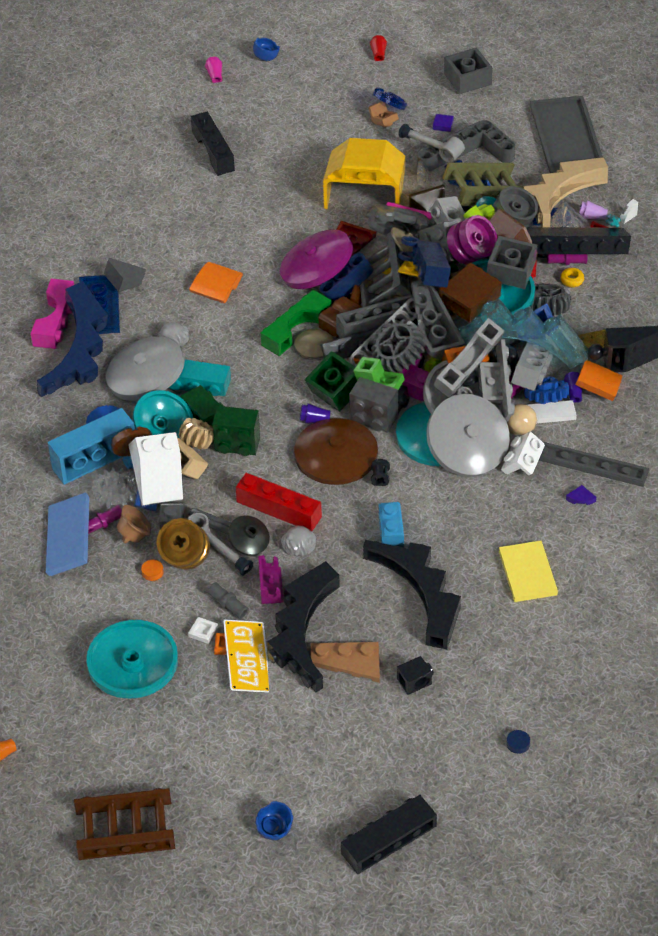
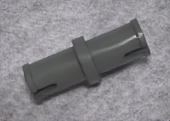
M217 582L209 587L207 593L219 601L222 608L230 610L239 619H242L248 613L249 608L237 600L235 594L227 592Z

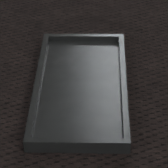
M583 96L530 101V109L549 173H557V170H560V162L603 158Z

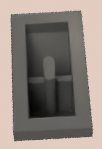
M108 258L104 275L117 291L121 292L141 285L146 269Z

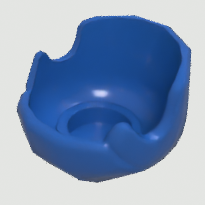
M256 38L253 44L255 56L262 61H271L279 53L280 46H277L271 39Z
M272 801L269 805L259 810L255 821L257 831L265 839H282L290 832L293 815L291 809L285 803Z

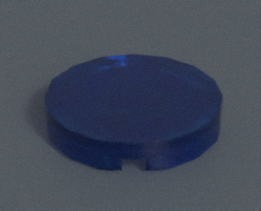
M376 87L374 89L373 95L395 108L405 110L407 102L392 92L383 93V88Z

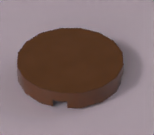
M137 427L138 430L132 431V428H128L119 432L112 439L111 447L113 453L122 457L131 456L129 444L136 437L151 436V431L145 427Z

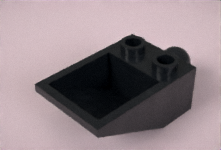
M658 326L606 328L604 347L599 344H592L588 348V356L593 360H599L603 356L605 368L616 373L628 372L658 358Z

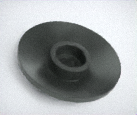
M239 516L231 522L228 528V539L231 545L244 555L254 556L260 554L269 544L270 536L267 527L262 521L253 516Z

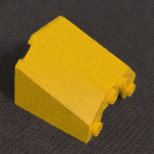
M347 139L333 149L330 154L323 179L324 209H328L332 182L391 185L395 188V204L400 205L405 174V155L387 140Z

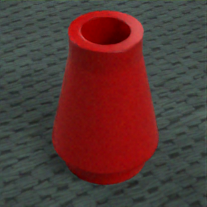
M381 35L372 37L370 41L375 61H384L387 41Z

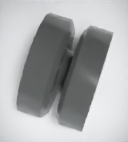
M510 186L504 188L492 205L495 209L494 212L502 209L525 227L530 226L538 213L536 199L531 193L520 187Z

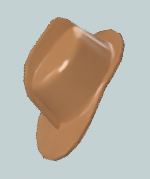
M124 505L121 513L122 516L117 524V530L123 535V543L126 544L129 541L138 543L145 536L150 535V523L140 510L130 505Z

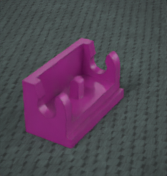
M264 555L258 556L261 603H284L281 567H279L278 558L274 556L272 563H266Z

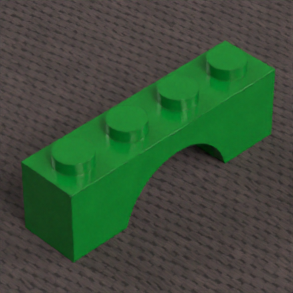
M315 290L304 295L299 302L291 306L288 311L277 317L272 324L262 330L260 333L261 346L277 356L282 355L292 346L291 330L301 323L311 322L319 324V314L331 307V300Z

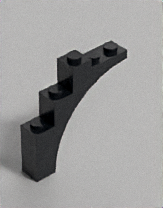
M365 540L363 559L379 563L395 571L407 580L421 598L428 617L425 645L447 650L461 609V596L443 592L446 584V571L428 567L431 560V546L410 542L407 549L378 541Z
M326 561L284 586L283 601L287 607L275 614V628L279 634L267 641L268 659L273 664L277 663L281 668L288 664L289 669L294 674L297 672L301 676L303 684L307 688L311 687L315 692L323 689V675L313 664L307 651L305 642L306 631L317 607L327 596L340 587L339 574Z

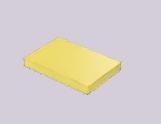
M542 540L499 547V554L514 602L558 595Z

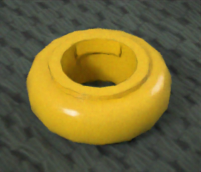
M567 268L562 271L560 280L565 286L575 288L584 282V274L577 268Z

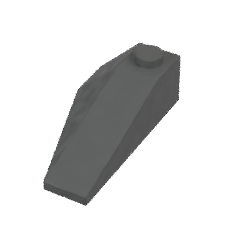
M422 280L412 282L418 326L425 337V348L430 356L442 361L445 350L463 347L465 342L435 287L423 285Z

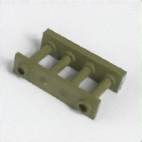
M448 163L442 177L443 180H456L461 188L458 198L461 206H475L477 201L484 196L497 199L500 192L510 186L523 189V186H517L510 176L515 166L514 163ZM465 180H472L475 186H468ZM481 180H488L492 186H484ZM497 180H504L508 186H501Z

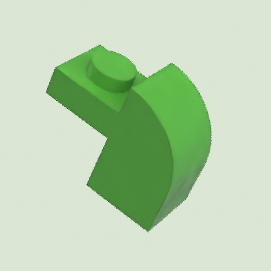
M362 357L354 369L357 381L360 377L398 390L405 380L403 373L384 371L381 360L376 358Z

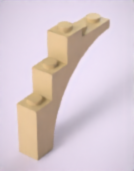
M604 158L560 162V170H557V173L542 174V181L539 182V185L523 186V189L531 193L537 201V224H540L541 227H550L553 207L567 195L593 185L608 183V166Z

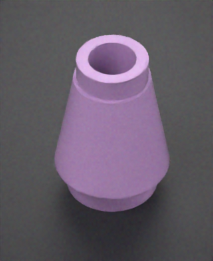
M588 200L587 202L582 201L578 216L583 217V219L605 220L608 209H604Z

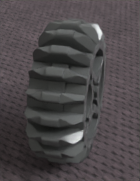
M535 283L534 301L525 314L532 313L544 304H548L552 316L566 313L570 310L571 305L570 291L564 288V286H558L557 284Z
M404 319L401 322L395 320L394 324L388 322V327H382V332L376 333L378 338L372 340L374 344L371 347L373 358L380 359L383 369L387 372L399 371L401 373L403 368L409 370V366L411 364L416 365L415 361L421 359L420 354L425 352L423 348L426 345L425 337L421 329L413 322Z

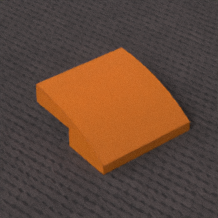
M208 261L195 277L189 290L192 293L225 304L231 291L237 288L243 273Z
M585 359L575 385L613 401L623 375Z

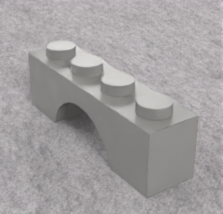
M488 318L477 330L463 351L439 374L434 386L448 398L451 397L500 341L504 330Z

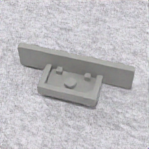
M500 339L496 346L497 363L481 362L478 365L481 397L491 403L502 405V414L506 422H508L510 417L514 415L515 406L514 403H511L513 386L509 384L511 367L507 365L509 348L505 345V339Z

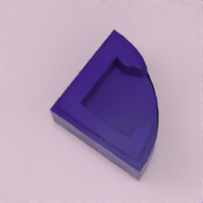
M583 485L566 495V500L572 504L590 505L595 503L597 498Z

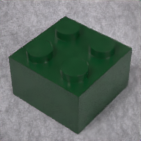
M331 351L305 378V382L312 393L340 412L350 401L349 394L357 382L354 374L356 367Z
M217 406L213 420L215 451L223 454L237 453L243 456H256L260 441L259 410Z

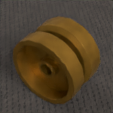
M184 518L173 519L163 525L156 541L157 549L162 559L172 566L184 570L194 569L201 565L207 558L210 549L209 537L204 529L191 520Z

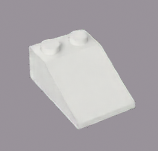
M176 432L136 437L129 444V450L141 505L182 500L181 456Z

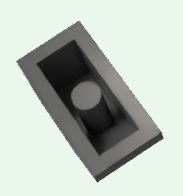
M165 502L161 504L159 516L160 530L169 521L184 518L185 503Z

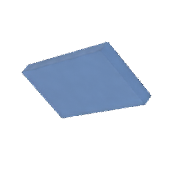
M86 492L52 504L48 508L46 573L48 576H53L88 563L89 496Z

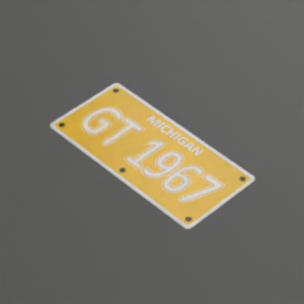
M224 620L230 689L232 691L269 692L268 657L264 623L258 621Z

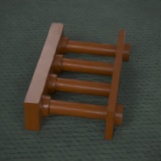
M156 788L150 791L97 797L86 796L74 799L76 815H83L84 839L76 840L79 860L175 849L173 829H166L164 805L171 804L170 788ZM155 806L156 831L142 832L140 808ZM131 809L132 834L118 835L116 811ZM107 812L108 836L94 838L92 813Z

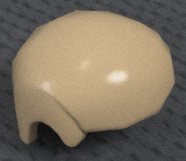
M514 405V415L507 422L509 433L512 435H524L534 430L537 423L535 411L528 405Z

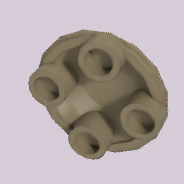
M309 329L298 334L294 346L302 358H318L323 356L320 345L334 340L324 330Z

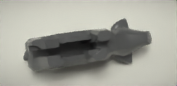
M375 205L366 214L369 227L385 236L391 232L393 227H396L406 234L411 233L415 238L419 239L418 231L437 225L433 217L429 220L424 214L388 205Z

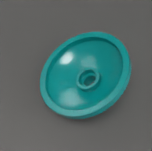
M164 390L151 391L143 395L133 410V422L136 430H138L137 427H145L151 431L152 435L176 432L179 439L181 425L186 418H193L191 409L181 397Z

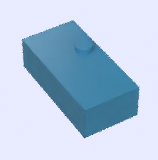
M120 408L49 441L48 448L53 471L65 485L122 458V456H117L113 453L111 447L112 439L125 429L132 428V431L135 430L134 422L123 408Z

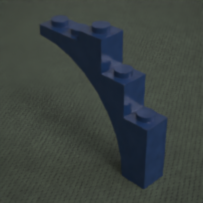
M83 281L65 289V301L71 309L76 323L75 338L62 362L50 373L37 380V392L41 397L47 394L50 395L63 386H69L75 380L81 385L83 383H91L98 377V365L92 357H96L103 352V340L97 332L107 326L108 315Z

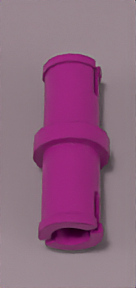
M547 254V263H565V265H570V263L587 264V254Z
M116 505L103 513H96L95 517L89 519L88 534L102 527L105 529L108 527V524L120 519L122 516L121 507Z

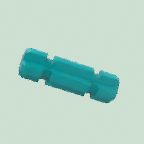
M611 214L607 215L608 219L605 222L608 225L616 228L620 226L619 222L621 219Z

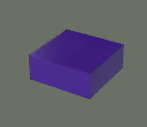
M436 114L433 130L451 132L454 116Z

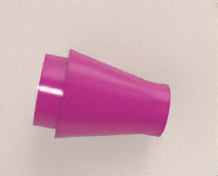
M218 57L208 58L205 68L212 82H221L222 61Z

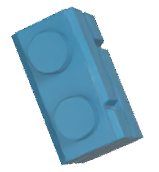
M389 502L379 504L381 542L404 548V531L400 503Z

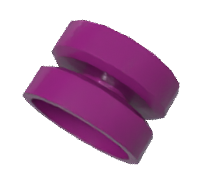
M480 215L471 216L464 221L454 224L447 234V244L451 254L458 262L465 265L491 256L497 241L495 228L489 220Z

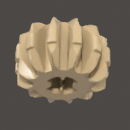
M186 418L179 429L180 439L193 448L208 449L214 440L213 427L208 425L207 422L197 420L196 418Z

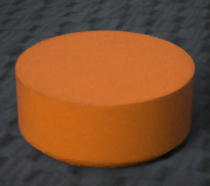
M148 560L141 567L142 576L146 580L155 581L163 576V565L158 560Z

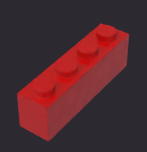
M247 472L236 485L237 503L295 526H304L313 531L322 518L320 501Z

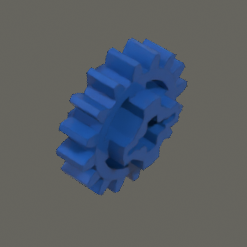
M548 376L543 379L541 385L537 384L535 391L524 388L525 398H529V401L535 400L539 404L556 403L561 401L562 398H567V395H569V385L564 380L558 381L557 378Z

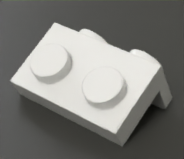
M530 431L520 437H515L510 443L511 448L504 457V464L501 468L505 474H510L520 468L527 475L533 474L545 445Z

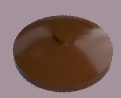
M330 418L309 425L299 434L294 446V456L298 468L310 479L323 484L342 485L357 481L372 470L371 463L378 457V445L372 432L364 425L349 419Z

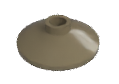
M393 227L391 235L400 250L412 252L413 246L402 244L401 238L403 236H414L411 233L406 234L401 229Z

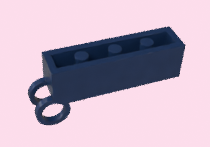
M403 236L401 243L413 246L412 252H399L398 258L413 262L423 285L447 288L451 268L440 243L421 241L415 237Z

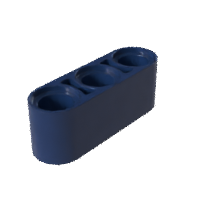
M356 253L338 274L322 283L319 290L333 304L335 300L343 296L347 297L355 285L359 286L373 273L374 268L363 253Z

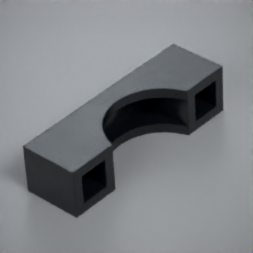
M208 111L192 115V133L198 143H204L211 166L217 176L235 171L234 155Z

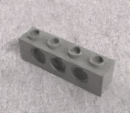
M457 196L437 198L430 208L431 216L436 224L465 220L463 217L465 212ZM461 263L456 264L459 271L467 266Z
M529 337L517 363L511 383L535 391L537 384H542L554 354L550 352L552 345Z

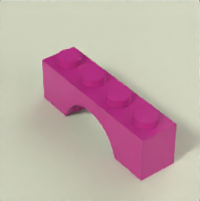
M51 278L46 295L48 305L55 308V310L49 316L35 320L31 331L34 347L56 349L58 342H62L63 328H67L68 314H72L65 301V289L73 286L74 281Z

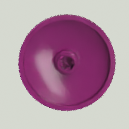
M324 230L312 234L297 243L286 254L280 266V275L286 285L293 289H308L318 286L334 277L345 267L353 252L352 242L347 234L340 230Z

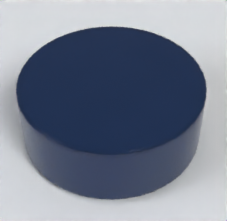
M514 730L508 734L507 748L511 752L521 754L529 749L530 737L526 732Z

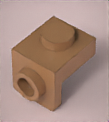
M379 101L368 107L372 122L376 125L389 127L393 125L394 121L399 120L397 112L387 110L385 101Z

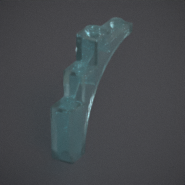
M499 298L494 301H488L483 305L481 317H476L465 327L460 326L457 328L465 344H468L477 330L489 318L504 330L502 338L519 339L545 348L560 358L570 369L585 362L588 358V348L561 314L555 318L551 317L543 323L530 306L524 310L519 309L512 315Z

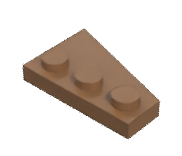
M379 642L311 643V659L316 667L334 672L340 671L352 674L354 677H364L380 683Z

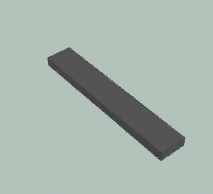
M543 442L545 446L538 461L644 487L649 473V468Z

